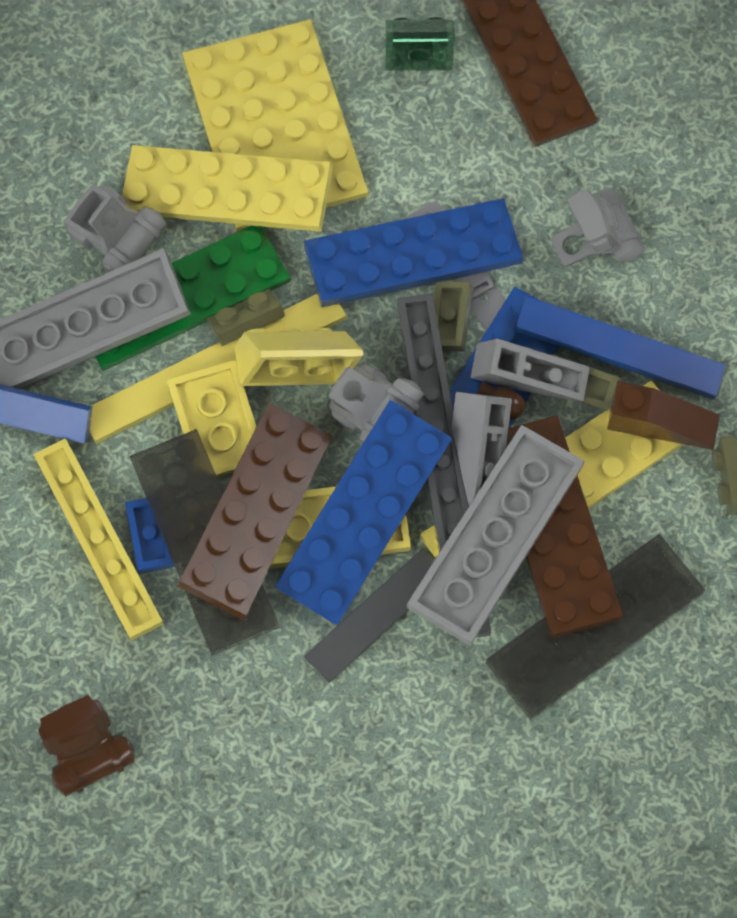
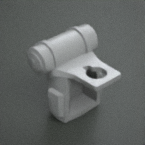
M92 184L64 220V224L68 228L67 232L75 241L88 249L95 247L104 255L101 263L104 270L108 273L142 258L153 242L160 237V232L167 223L160 212L143 207L138 212L126 205L127 201L120 193L105 185L99 187Z
M581 189L573 193L567 201L577 219V223L551 238V242L565 267L573 265L591 255L614 253L619 262H631L636 260L645 251L642 243L643 238L639 231H636L624 207V200L622 197H619L617 191H612L611 189L601 190L595 194H592L587 189ZM572 236L579 238L585 236L587 241L582 243V248L578 253L572 255L564 251L563 245L566 239Z
M366 364L362 366L356 365L353 369L346 367L329 392L328 396L332 401L328 407L332 410V416L343 426L349 429L358 427L362 432L359 440L363 444L389 400H392L411 413L414 410H418L420 407L418 403L424 393L415 381L398 378L394 383L386 381L387 376L384 373Z

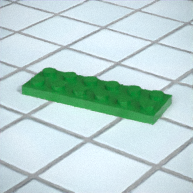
M251 225L172 262L171 264L191 315L95 356L102 371L208 322L207 318L217 314L221 309L232 307L255 293L263 292L267 289L273 291L291 282L289 274L262 226Z

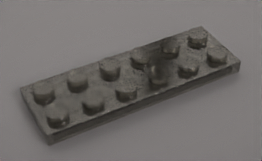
M197 429L129 456L179 578H181L223 494ZM261 584L244 620L185 591L211 656L280 628L263 584Z
M660 534L609 570L623 613L622 620L551 639L544 617L486 659L485 663L530 721L704 594V587Z

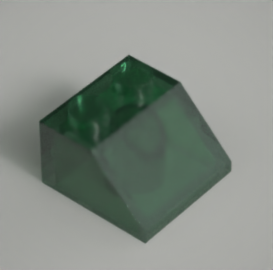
M400 17L394 20H385L386 71L452 70L455 43L453 19L432 17L427 20H410Z

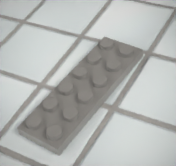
M164 248L1 319L0 385L21 389L191 315L166 250Z
M521 425L408 601L407 608L471 646L579 474L585 461Z

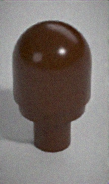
M483 381L477 391L478 394L511 398L510 420L519 418L525 410L523 397L507 386L500 385L498 388H495L486 381Z

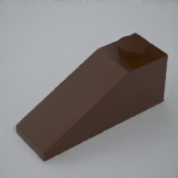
M617 381L607 430L713 450L719 414L654 388Z

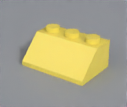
M259 328L251 329L243 333L234 347L240 386L335 384L346 367L353 369L363 357L362 348L346 331H333L330 328H320L313 332H299L296 328H288L280 332H266L264 329Z

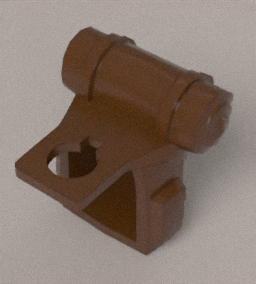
M89 695L64 705L40 719L41 726L38 730L43 745L49 755L57 756L58 764L52 767L51 773L53 785L65 797L76 791L79 794L84 791L85 787L117 771L121 773L125 771L123 767L135 762L134 747L126 737H123L121 733L113 736L108 731V727L111 725L108 714L98 700L91 699Z

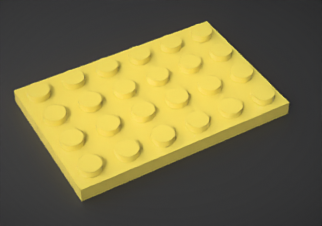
M311 19L182 52L212 152L331 162L333 171L326 208L368 197V190ZM234 224L236 232L251 226Z

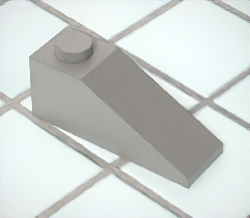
M493 339L477 343L470 378L486 381L496 386H507L514 390L582 402L584 401L590 367L507 341Z
M456 392L451 428L469 505L506 450L512 404L511 398Z

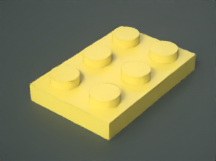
M235 359L167 379V386L198 483L233 473L256 428L244 386H240Z

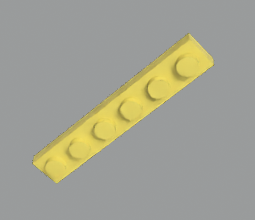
M66 438L33 454L130 641L164 625Z

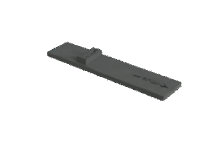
M422 548L313 647L304 658L331 683L409 611L407 608L408 601L435 560Z

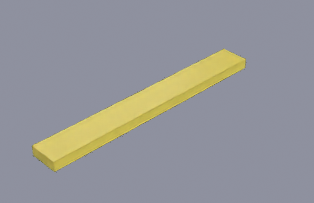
M315 294L283 310L284 317L259 329H264L266 332H280L284 329L296 328L299 332H313L320 328H331L347 319L340 304L321 308L318 294ZM239 339L224 346L218 342L91 405L93 407L89 432L95 444L174 406L167 386V379L234 359L236 361L234 347Z

